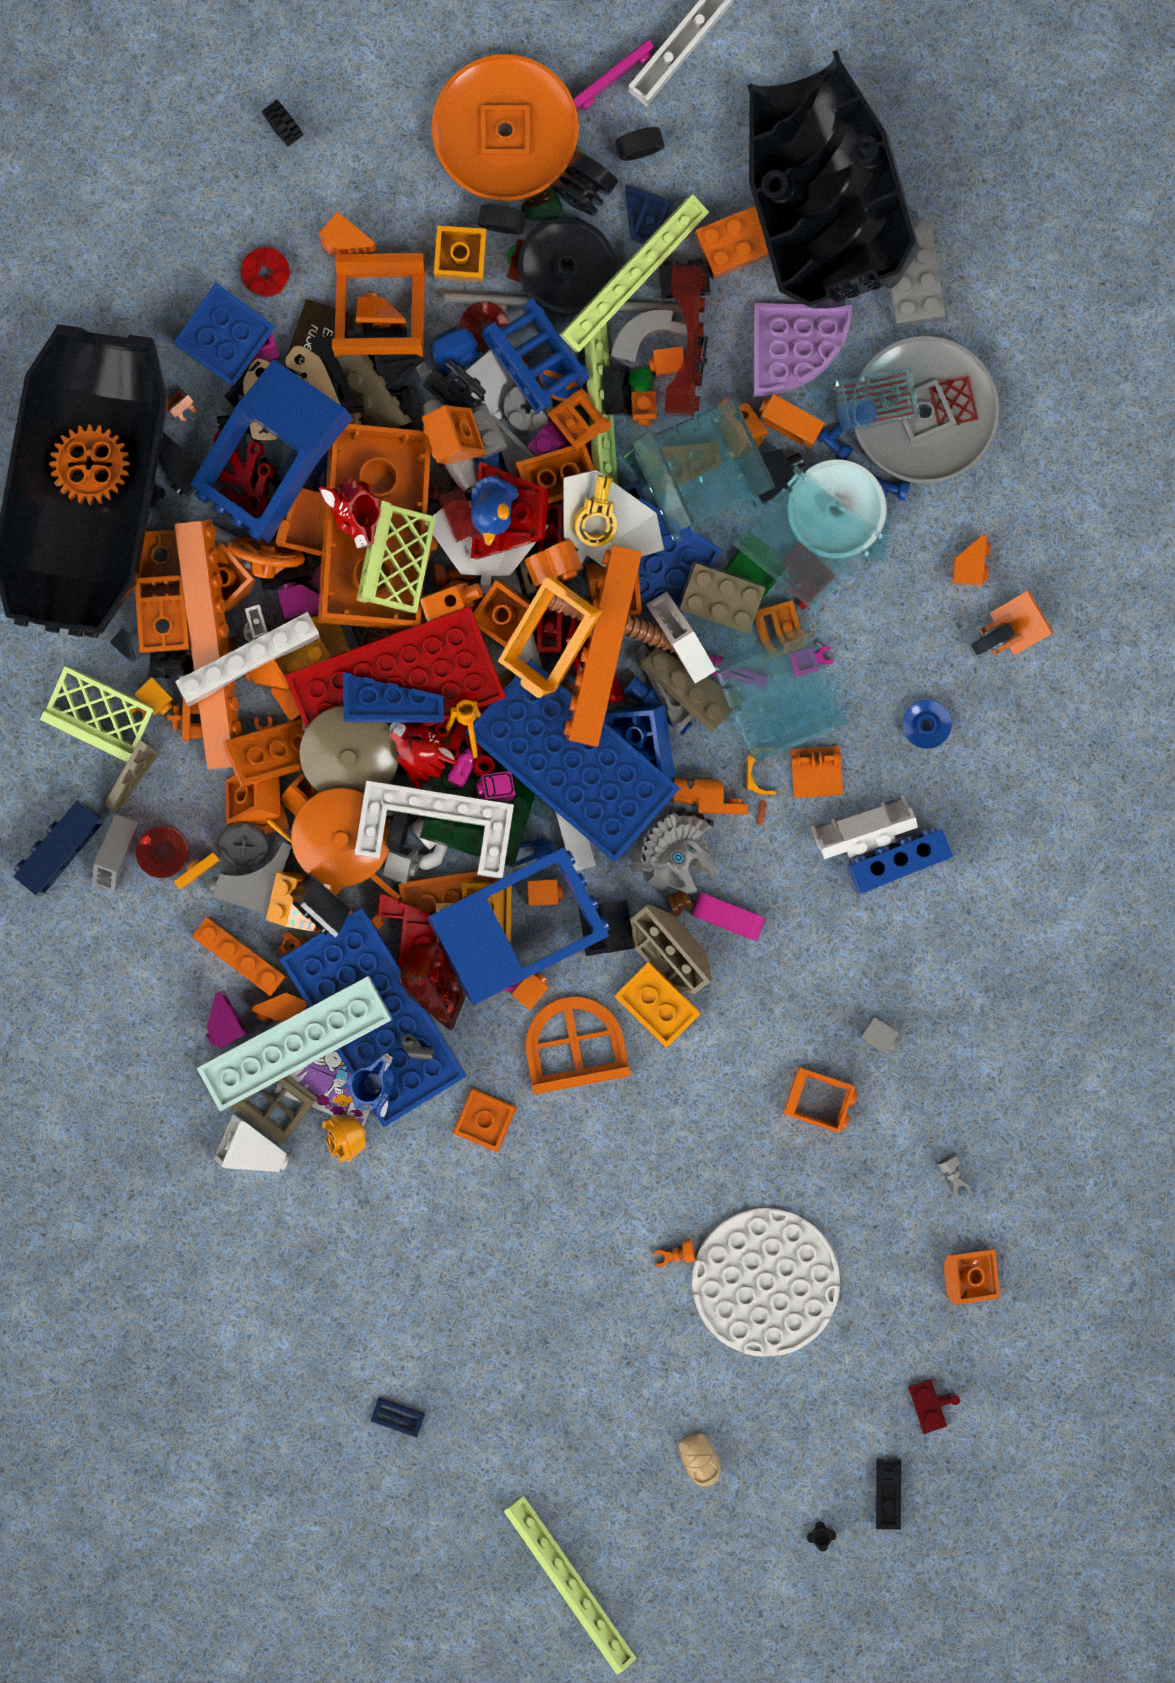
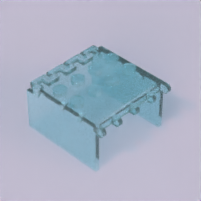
M735 396L713 409L697 415L696 419L692 417L676 424L675 428L671 426L658 433L653 431L634 442L637 450L635 453L636 459L675 543L682 540L679 531L688 527L691 528L694 535L699 534L700 528L698 523L708 518H711L716 526L721 524L719 514L732 508L735 516L741 515L742 510L739 505L750 500L754 508L759 507L761 503L758 496L775 488Z
M795 466L793 469L795 475L787 483L794 491L790 493L783 488L772 501V504L778 509L776 513L767 507L756 521L762 527V530L759 531L752 526L742 540L736 539L732 544L807 607L814 606L822 612L824 607L818 603L819 599L827 590L836 595L838 590L832 586L833 582L843 570L852 576L854 571L848 567V564L859 551L866 557L870 554L863 546L873 534L880 540H882L884 535L810 473L806 472L802 467Z
M812 623L803 625L714 665L720 685L723 686L728 683L731 685L723 689L730 708L740 707V709L733 711L732 714L739 731L749 729L748 732L743 733L741 736L750 756L758 762L850 723L849 719L844 716L848 714L847 708L837 711L832 698L840 693L839 689L835 688L829 691L823 674L831 671L830 666L820 668L814 651L822 648L821 644L817 643L811 646L808 639L815 636L813 631H811L814 628Z

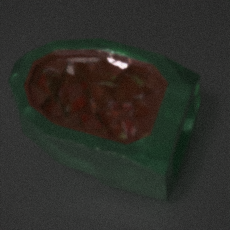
M545 190L530 197L521 205V211L526 213L528 220L546 221L565 215L555 190Z

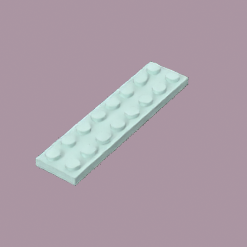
M367 976L201 1065L197 1070L221 1112L382 1026L393 1018L370 976Z

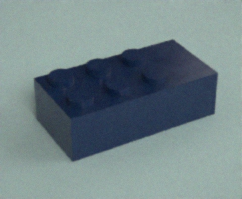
M76 801L60 821H54L46 830L48 833L47 837L42 841L38 840L30 849L32 855L26 860L22 859L14 869L16 874L13 877L35 896H43L105 820L83 802Z

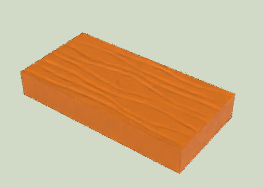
M348 424L328 449L326 487L331 489L336 487L338 489L339 484H344L346 478L355 481L358 486L359 481L362 480L369 484L370 493H373L379 499V502H389L392 506L427 515L431 453L429 438L424 431ZM325 502L318 623L404 630L420 624L422 607L420 600L417 613L372 602L356 601L367 546L363 548L356 547L354 537L345 534L338 528L333 512ZM392 513L391 522L396 530L406 524L400 514ZM368 517L366 518L365 524H367L369 521ZM417 520L412 523L420 536L426 533V521ZM408 526L398 532L405 544L416 539ZM394 535L387 539L386 546L391 554L402 548ZM418 541L407 547L415 560L422 556L423 549ZM404 550L393 556L400 568L411 563ZM390 559L382 563L381 569L386 577L396 572ZM413 565L403 570L410 584L417 580L418 573ZM399 574L388 580L395 592L406 587ZM382 583L377 587L375 597L387 599L392 595L385 583ZM408 589L398 594L403 604L412 606L413 596Z

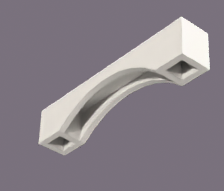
M308 612L178 679L175 681L187 706L190 707L248 672L320 638L319 632Z

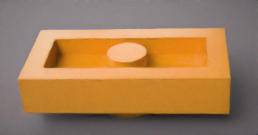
M213 852L201 862L198 859L194 860L186 867L188 871L176 879L174 883L182 890L219 863L221 859Z

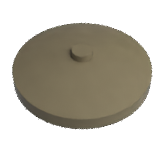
M343 704L333 706L318 714L306 728L300 745V762L309 783L318 792L335 787H347L365 792L366 781L389 784L398 766L396 742L389 736L390 724L388 722H344Z

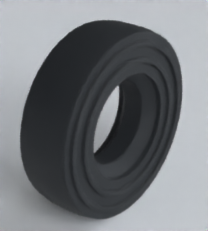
M394 812L388 836L389 849L395 851L402 850L411 814Z

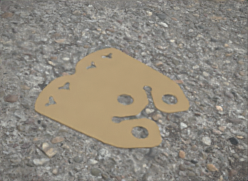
M294 346L285 359L286 366L297 372L306 373L307 377L303 380L340 405L334 387L319 356L302 346ZM299 354L305 357V362L301 365L296 364L294 361L295 357ZM258 358L251 363L243 381L244 396L259 378L255 374L256 369L253 372L249 371L252 366L259 361L261 364L257 368L262 367L266 369L270 362ZM252 422L250 424L253 438L258 440L278 439L270 432L259 433L263 427L257 423Z

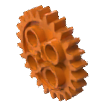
M91 424L88 425L87 431L78 426L77 434L70 429L69 434L71 437L66 438L62 435L63 445L55 443V447L59 452L51 453V456L56 461L50 462L49 465L57 469L51 472V476L59 477L54 482L55 485H63L60 490L62 494L70 491L68 496L70 500L78 496L79 504H82L85 498H87L89 505H92L94 498L102 504V496H106L107 499L111 500L110 492L113 491L119 494L116 486H125L126 484L121 478L129 477V473L124 468L131 467V464L124 460L130 456L128 452H121L126 448L125 444L120 443L117 445L120 440L119 436L116 435L111 438L112 432L110 429L103 434L100 425L96 431H93ZM102 447L108 448L109 452L106 457L99 458L96 456L98 449ZM75 448H83L84 454L80 458L72 457V451ZM89 460H93L96 465H92L91 469L88 470L86 465L89 464ZM69 463L82 464L72 467L68 466ZM112 463V466H111V467H106V466L101 465V464ZM104 471L109 474L106 481H96L98 473ZM75 472L84 473V477L80 482L72 481V475Z

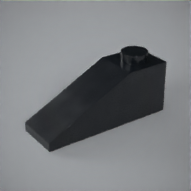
M163 432L160 454L168 477L173 482L171 488L180 496L185 493L190 497L195 491L190 484L200 466Z

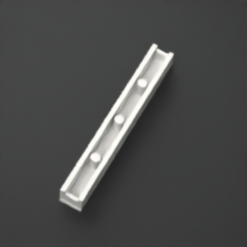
M699 0L630 83L628 92L647 107L735 0Z

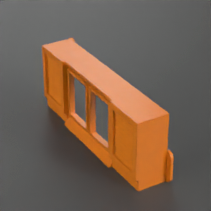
M305 488L301 489L285 519L279 526L276 537V544L278 546L322 556L325 500L320 492ZM432 536L427 565L431 550L437 549L438 541L434 536Z

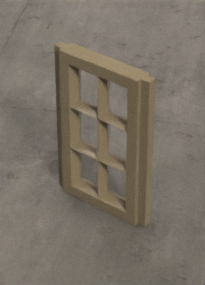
M289 1075L276 1082L282 1089L275 1098L263 1089L258 1091L272 1102L264 1113L248 1102L251 1095L232 1105L234 1109L282 1145L318 1098ZM287 1091L302 1102L296 1113H293L279 1102ZM275 1106L292 1117L285 1128L268 1117Z

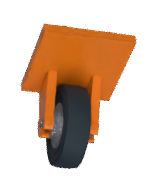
M1030 590L990 612L994 622L979 630L983 637L972 643L971 646L976 655H980L989 649L993 655H996L1008 647L1013 655H1016L1054 632Z

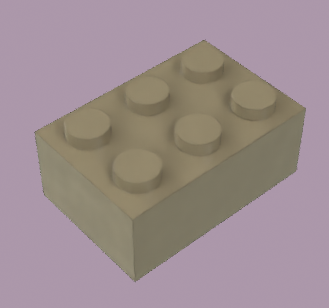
M693 560L677 607L681 611L749 634L766 587L761 583Z

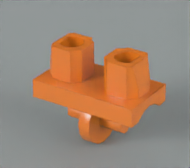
M183 698V715L180 716V706H173V715H166L165 721H173L172 731H180V722H182V740L184 741L203 738L202 725L192 723V714H200L199 703L197 702L188 707Z

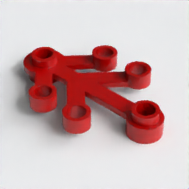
M222 430L216 432V434L214 435V443ZM251 442L248 445V457L245 467L235 448L229 460L236 474L229 473L224 468L217 479L218 482L225 481L243 488L246 496L237 494L236 490L232 488H224L220 494L227 498V493L230 492L229 500L243 505L246 512L253 517L262 516L267 508L268 501L264 493L268 478L273 477L275 473L273 465L267 463L260 464L258 467L259 477L254 488L252 479L257 460L265 451L264 445L260 442ZM257 445V446H258V451H257V453L255 454L254 448H255V446ZM267 467L268 473L265 475L264 469Z
M478 708V709H479L480 713L482 714L487 708H484V709ZM448 720L437 724L433 730V733L439 737V740L445 739L449 734V731L446 730ZM458 720V725L451 742L446 747V749L454 752L455 759L459 755L458 749L463 737L468 747H471L470 737L466 734L468 726L461 724ZM437 729H443L445 734H440ZM476 743L478 757L475 758L473 770L480 777L485 774H491L495 767L494 761L491 757L483 755L480 746ZM479 765L485 766L486 771H482Z

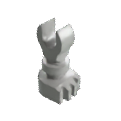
M952 1154L940 1160L937 1165L941 1173L947 1172L946 1177L952 1182L953 1194L961 1199L957 1192L958 1187L965 1186L969 1194L971 1189L961 1179L960 1170L956 1169L960 1164L958 1155Z

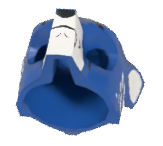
M390 1053L383 1055L378 1060L370 1061L356 1070L341 1086V1090L346 1087L348 1088L349 1094L352 1095L353 1107L358 1110L368 1104L371 1110L378 1107L377 1116L381 1119H385L389 1105V1096L394 1084V1074L390 1068L394 1056Z

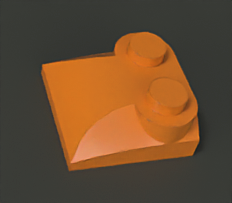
M995 1249L947 1255L944 1261L946 1293L952 1304L960 1305L1000 1298Z

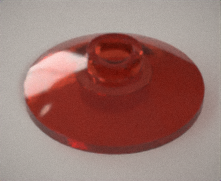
M486 301L477 302L468 307L460 321V329L465 328L467 331H471L477 342L478 347L476 350L488 351L490 349L481 336L483 333L481 325L487 322L491 325L495 322L500 328L509 324L503 309L494 303Z

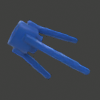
M543 838L534 841L521 842L520 848L536 847L533 848L534 854L517 860L515 864L518 866L534 859L539 860L555 852L556 850L551 839L544 841Z

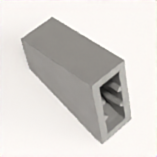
M115 814L93 865L92 884L113 892L116 891L138 831V822L132 817Z

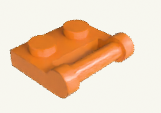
M584 389L576 391L547 413L576 451L598 434L608 431L611 427V422L606 417H603L594 407ZM581 405L595 423L589 427L574 407Z
M793 600L757 610L754 620L763 648L761 653L763 660L806 648ZM771 615L779 648H772L764 619L765 616Z

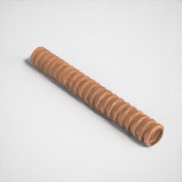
M554 595L548 606L551 611L556 609L557 613L563 612L565 616L570 614L571 618L577 617L579 621H582L585 616L557 595ZM628 615L623 636L626 634V637H633L636 641L640 639V642H647L650 646L654 644L656 648L668 649L670 653L675 651L658 625L654 624L652 626L651 622L645 623V620L642 619L638 621L637 617L631 618V615Z

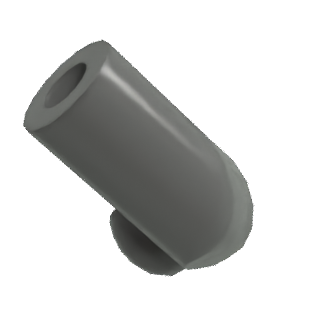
M408 1033L402 1036L401 1045L409 1057L425 1060L434 1059V1048L422 1047L412 1034Z

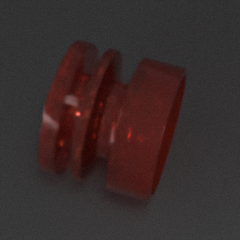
M169 825L155 826L146 831L138 840L135 849L136 860L140 868L149 876L156 878H168L178 873L187 863L190 854L189 842L185 835L177 828ZM167 845V851L170 852L169 856L164 855L160 857V851L157 850V847Z

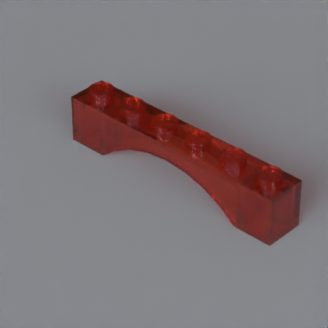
M672 265L671 295L678 303L684 316L688 344L680 370L673 381L666 387L664 416L694 417V411H699L700 396H695L696 386L700 387L701 372L696 370L697 362H702V347H698V337H703L704 323L699 322V313H704L705 298H700L701 288H706V273H702V266Z

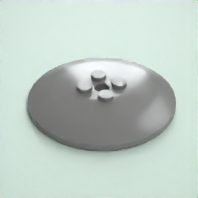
M934 336L906 338L881 350L862 371L856 383L851 410L853 411V422H855V427L853 428L865 454L884 472L907 482L919 484L939 483L953 479L969 470L989 448L995 436L999 420L998 394L994 381L984 364L962 345ZM906 372V376L860 385L863 381ZM907 379L905 383L857 393L858 389ZM907 385L909 388L892 393L856 400V397L861 395L881 392ZM906 392L910 393L908 396L872 403L871 407L911 398V402L875 409L872 412L877 413L912 405L911 409L874 416V420L912 411L914 415L857 426L856 403ZM927 405L931 409V415L928 418L920 417L917 413L919 406Z

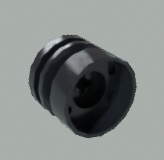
M576 152L568 164V168L574 176L562 173L560 178L564 183L556 181L553 188L570 206L590 216H595L598 212L595 205L602 206L604 204L597 193L610 195L618 184V179L591 157L581 152Z

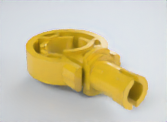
M597 475L594 496L591 499L585 498L584 506L578 510L574 517V531L578 538L588 546L599 547L607 544L612 540L617 530V520L613 514L615 504L608 500L613 480L610 476L605 475L603 477V475ZM595 515L604 517L606 521L604 530L607 534L604 535L603 532L597 535L588 534L585 530L586 520ZM579 524L583 529V533L586 535L585 538L580 533Z

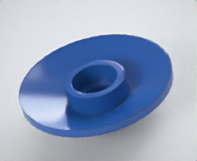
M920 700L907 709L903 717L902 727L910 743L919 748L931 749L945 742L951 732L952 721L948 710L939 702ZM924 720L930 721L931 727L929 729L922 727Z

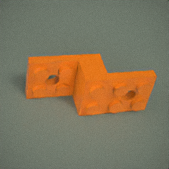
M175 529L146 531L135 586L139 653L190 650ZM158 549H165L168 553V557L164 562H157L154 558V554ZM162 619L167 620L170 624V628L166 633H159L156 630L157 622Z

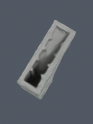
M282 842L275 857L258 871L241 876L219 874L218 878L214 877L210 887V891L213 892L212 897L267 915L276 872H285L292 851V845Z

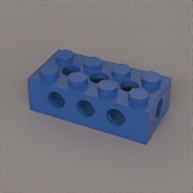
M933 827L920 832L921 838L913 840L912 836L896 842L898 846L896 848L890 849L888 845L873 851L875 856L867 858L865 854L850 860L852 865L847 868L857 893L862 894L952 858L953 854L943 830L936 831V828ZM919 844H923L927 848L925 857L917 854L916 849ZM896 853H900L904 857L905 861L901 867L894 863L893 858ZM873 862L881 865L882 871L878 876L872 874L870 870Z

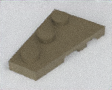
M139 740L116 784L108 792L104 805L119 813L160 752Z

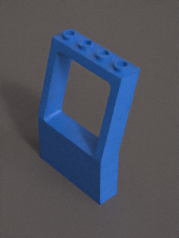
M273 359L237 404L190 484L197 491L194 495L205 504L208 501L214 504L212 508L220 515L228 514L231 517L229 520L241 529L244 526L249 529L247 533L258 542L260 539H263L269 544L314 467L353 418L344 407ZM252 422L257 423L298 452L295 461L259 519L254 518L213 489L215 482Z
M563 847L426 917L471 1005H476L609 936L607 932L610 930L609 925L604 917H599L596 911L598 904L592 894L588 895L584 888L587 886L586 880L581 872L577 874L573 866L576 862L569 850L565 851ZM552 864H556L590 927V933L523 967L520 965L488 902V898Z

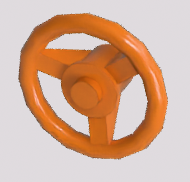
M237 537L231 539L228 543V550L233 555L249 561L251 564L250 573L261 578H274L275 574L282 569L300 566L305 561V555L302 551L280 547L276 544V540H271L268 544L263 539H260L258 542L252 537Z

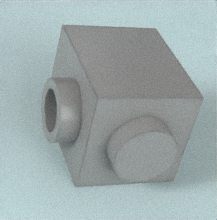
M404 843L401 851L390 849L383 876L406 884L410 877H415L418 872L420 863L417 862L420 848Z

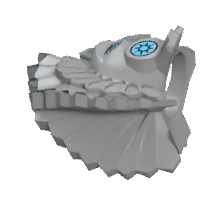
M669 811L662 818H659L656 823H653L652 827L643 834L642 839L637 842V846L633 850L634 855L631 859L632 866L630 871L636 874L641 870L646 872L653 870L654 876L648 883L654 889L664 892L667 886L687 894L696 892L697 889L688 872V867L693 868L697 873L701 871L706 872L710 878H713L715 874L714 862L707 852L708 845L705 839H701L705 832L713 828V821L705 820L703 814L700 813L693 816L691 812H688L682 816L680 811Z

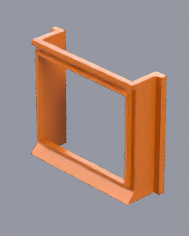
M424 253L335 254L337 282L335 339H332L334 357H338V355L416 354L423 357L425 312ZM412 277L411 338H345L347 278Z

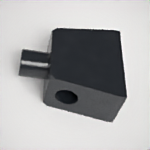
M782 449L743 461V466L763 505L795 483L797 478L793 471L805 465L799 452L786 458Z

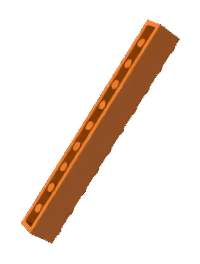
M212 519L174 524L194 671L232 652L228 644L229 628L225 622L224 614L226 604L221 592L222 577L218 570L219 553L215 547L216 530L212 524ZM236 680L198 702L207 769L232 767L223 742L242 734V725L238 719L237 711L239 702L235 696L234 689Z

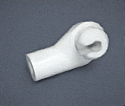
M437 843L432 853L426 855L419 854L417 862L420 863L419 867L422 870H429L439 866L448 847Z

